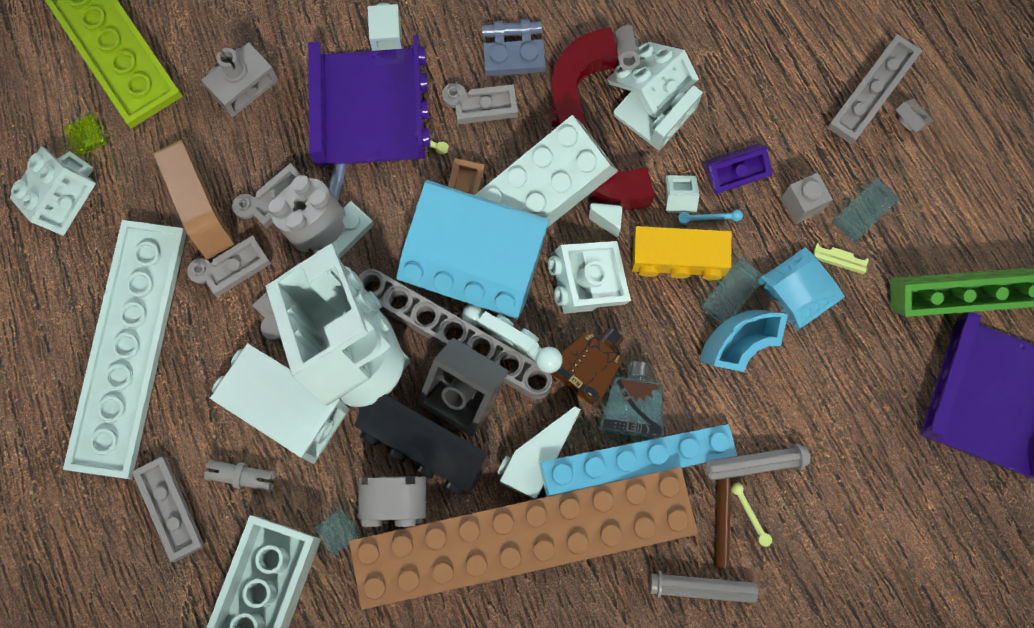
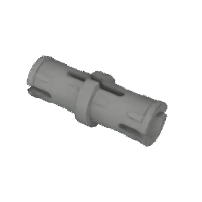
M213 459L208 461L206 468L219 470V473L205 471L204 478L208 481L229 483L233 485V488L242 489L245 486L267 492L272 491L274 483L262 481L261 478L275 480L276 477L275 471L250 468L247 463L242 462L234 465Z

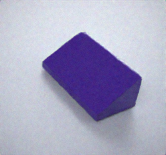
M754 144L702 162L714 194L773 175L767 146L762 144Z

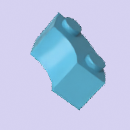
M750 310L732 316L719 325L708 338L699 361L716 367L744 372L748 361L759 350L768 346H781L788 314L768 310Z

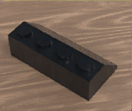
M386 394L379 397L375 403L361 407L354 424L358 430L362 431L358 437L373 446H376L378 441L389 447L387 454L403 463L406 458L418 464L415 470L430 479L436 474L446 480L443 485L445 488L461 496L463 491L471 494L490 461L489 455L485 451Z

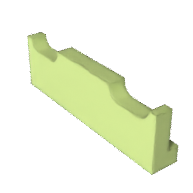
M819 243L816 244L813 255L819 261L857 273H866L868 258L861 260L855 258L854 253L834 247L828 250L820 247Z

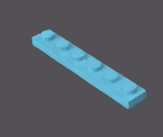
M726 424L543 461L539 463L546 497L679 467L686 468L705 464L709 460L735 457L737 452L730 426Z

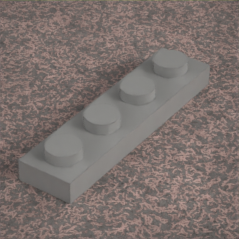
M897 34L827 128L853 145L923 50Z

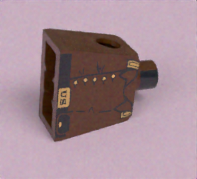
M608 327L599 339L590 332H585L561 353L563 358L562 365L556 372L551 374L596 409L623 361V358L615 352V349L623 341V336L611 327Z

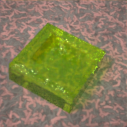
M92 114L64 127L75 153L79 156L107 144L103 132Z

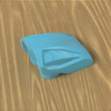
M806 247L757 280L760 285L764 284L763 288L767 296L779 304L782 312L788 314L787 321L794 324L793 327L796 331L845 298L834 279Z

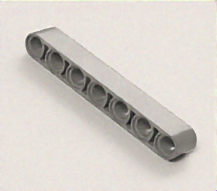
M367 269L358 276L363 283L364 289L372 281L381 283L380 288L374 292V295L381 304L379 310L442 347H445L450 341L446 338V333L452 328H458L463 331L462 337L458 339L461 343L471 349H474L478 344L488 345L491 350L485 357L500 366L505 360H514L518 364V369L514 373L508 374L504 382L505 384L535 400L542 399L550 393L552 386L551 373L541 371L537 363L380 271ZM405 297L408 299L405 307L401 309L392 307V303L396 298ZM426 312L433 313L435 319L431 324L423 325L419 323V318L422 314ZM533 376H541L545 379L546 386L541 390H534L529 386L528 381Z

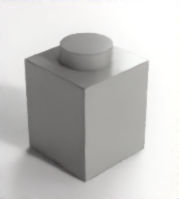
M818 172L789 185L781 197L795 224L823 212L833 200Z

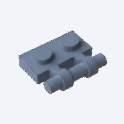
M521 19V23L503 24V21H494V24L482 25L483 37H495V43H483L486 76L545 72L543 40H531V34L542 33V21L530 22V19ZM521 35L522 41L504 42V36Z

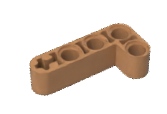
M183 139L154 152V157L187 234L206 260L236 246L230 231L214 206L195 160Z

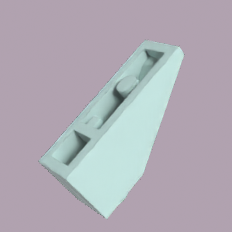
M573 407L515 450L512 458L505 456L498 470V474L502 475L500 483L532 500L537 499L544 485L539 463L557 459L581 409Z

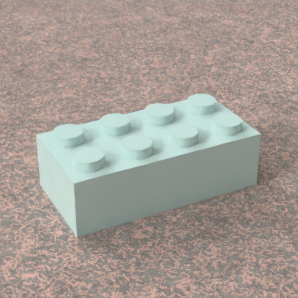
M571 115L476 193L475 196L550 219L549 227L617 173L618 170L584 125Z
M250 515L207 628H289L321 538Z

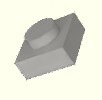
M915 99L905 101L896 109L900 114L899 120L902 125L910 131L914 130L916 133L924 130L934 121Z

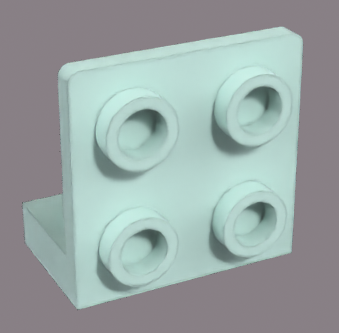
M647 42L639 46L641 63L636 68L624 70L619 64L615 68L614 73L607 78V81L610 85L636 92L648 115L658 118L671 106L673 100L681 91L685 93L699 78L685 50Z
M694 85L686 94L681 91L673 100L671 106L658 118H653L648 115L637 93L631 91L614 110L613 116L660 151L697 109L703 92Z
M40 147L39 151L30 157L27 170L22 178L14 183L10 199L30 222L64 236L96 183L91 178L64 166L48 149Z

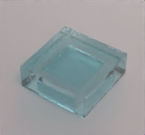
M342 508L314 528L332 556L337 555L348 547L350 540L361 537V534Z

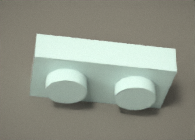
M352 201L344 207L346 215H343L342 221L345 225L337 240L332 243L337 250L339 258L374 226L373 221ZM317 247L311 249L314 253L320 251Z

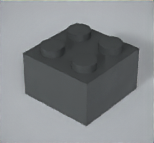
M452 338L435 357L417 404L473 437L490 414L509 371L455 338Z

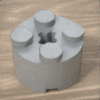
M305 175L294 178L292 183L277 198H274L268 206L275 226L297 250L302 252H310L308 249L315 247L321 250L333 243L341 235L345 226L342 222L343 215L346 216L345 210L322 181L312 178L308 179Z
M426 476L359 477L358 519H362L361 526H382V524H390V520H395V526L397 527L422 524V518H426Z

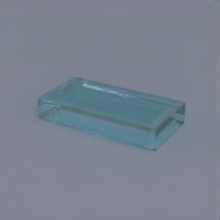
M876 178L832 222L855 243L900 198Z
M740 258L701 308L720 323H723L739 312L760 285L757 280L764 275Z

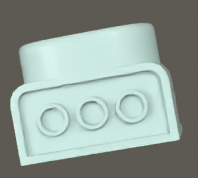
M332 243L265 286L292 376L322 404L328 406L340 399L346 405L364 407L375 403L384 394H389L396 386L403 371L404 356L394 330L388 319L380 312L381 304L372 291L367 292L357 274L341 263L337 250Z

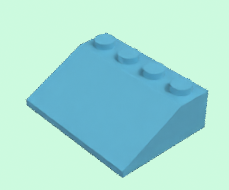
M426 180L404 244L396 279L518 320L527 301L550 219Z

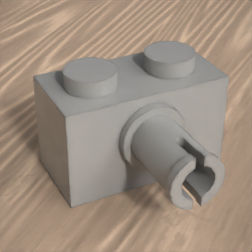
M249 42L236 50L223 48L222 51L225 57L220 52L216 56L219 66L209 70L206 77L201 80L208 92L232 118L279 81L272 66Z

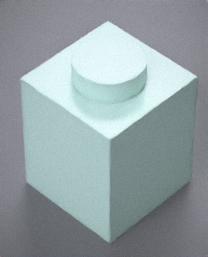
M379 3L376 6H368L369 41L372 51L403 49L401 17L398 4Z

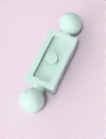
M472 304L464 307L462 320L476 328L482 327L488 335L537 363L541 371L554 373L561 367L563 358L560 351L554 347L541 348L537 343L539 338L529 330L523 328L520 332L513 327L514 324L508 318L501 314L495 317L486 312V309Z

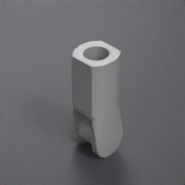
M624 25L616 31L618 60L622 69L631 70L641 63L639 41L637 38H634L633 26Z

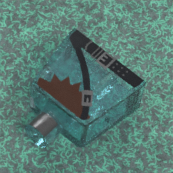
M631 361L629 362L627 378H614L599 424V432L647 439L663 437L661 383L647 381L649 364Z

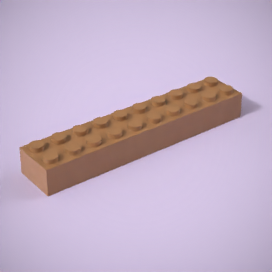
M679 467L350 540L349 544L361 610L689 537L697 535L698 531L682 468Z

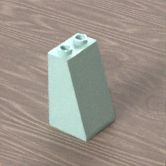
M247 343L244 349L238 350L231 360L232 367L227 374L221 376L215 382L210 399L299 457L315 464L350 409L340 399L325 406L292 376L289 368Z

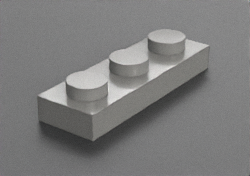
M162 456L132 471L170 562H176L204 548L203 540L167 458Z

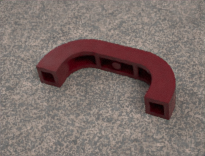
M611 27L584 34L573 41L560 55L552 76V108L548 109L551 127H558L573 115L586 128L577 88L587 76L616 68L618 53ZM645 167L630 171H618L586 197L598 204L619 205L622 207V210H636L651 207L655 195L648 168Z

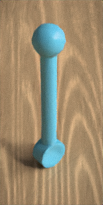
M738 209L732 211V213L689 215L687 212H682L678 216V223L685 226L690 221L732 219L738 222L742 220L743 213Z

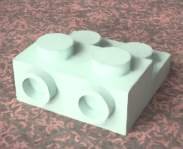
M617 241L560 245L551 253V257L548 260V269L551 275H556L558 284L554 292L556 304L562 306L564 314L593 311L597 307L625 305L631 301Z

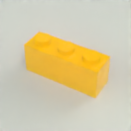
M636 226L632 242V272H639V275L645 277H654L658 273L671 274L673 278L703 275V279L719 280L722 276L725 277L731 269L732 231Z

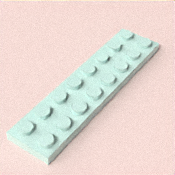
M122 220L63 470L132 480V471H134L185 244L187 232L184 228Z

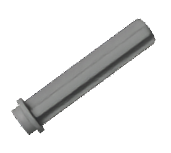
M793 444L791 448L709 460L706 462V474L710 480H718L788 468L803 470L805 466L810 464V453L806 446Z
M659 570L656 574L651 573L649 578V594H655L656 598H661V595L746 603H755L758 599V587L754 582L664 575Z

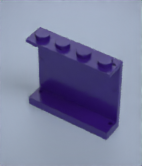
M413 35V44H411V48L336 54H325L320 41L308 42L309 153L315 166L426 159L425 147L431 146L429 128H424V119H429L428 100L423 101V92H428L427 73H422L421 65H427L425 46L420 47L418 35Z
M966 312L956 319L920 435L1034 479V345L980 325L982 315Z

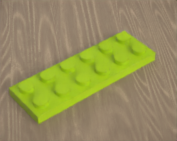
M45 0L131 129L183 97L118 0Z

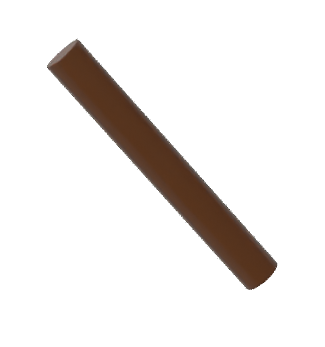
M731 478L718 479L716 567L729 568Z

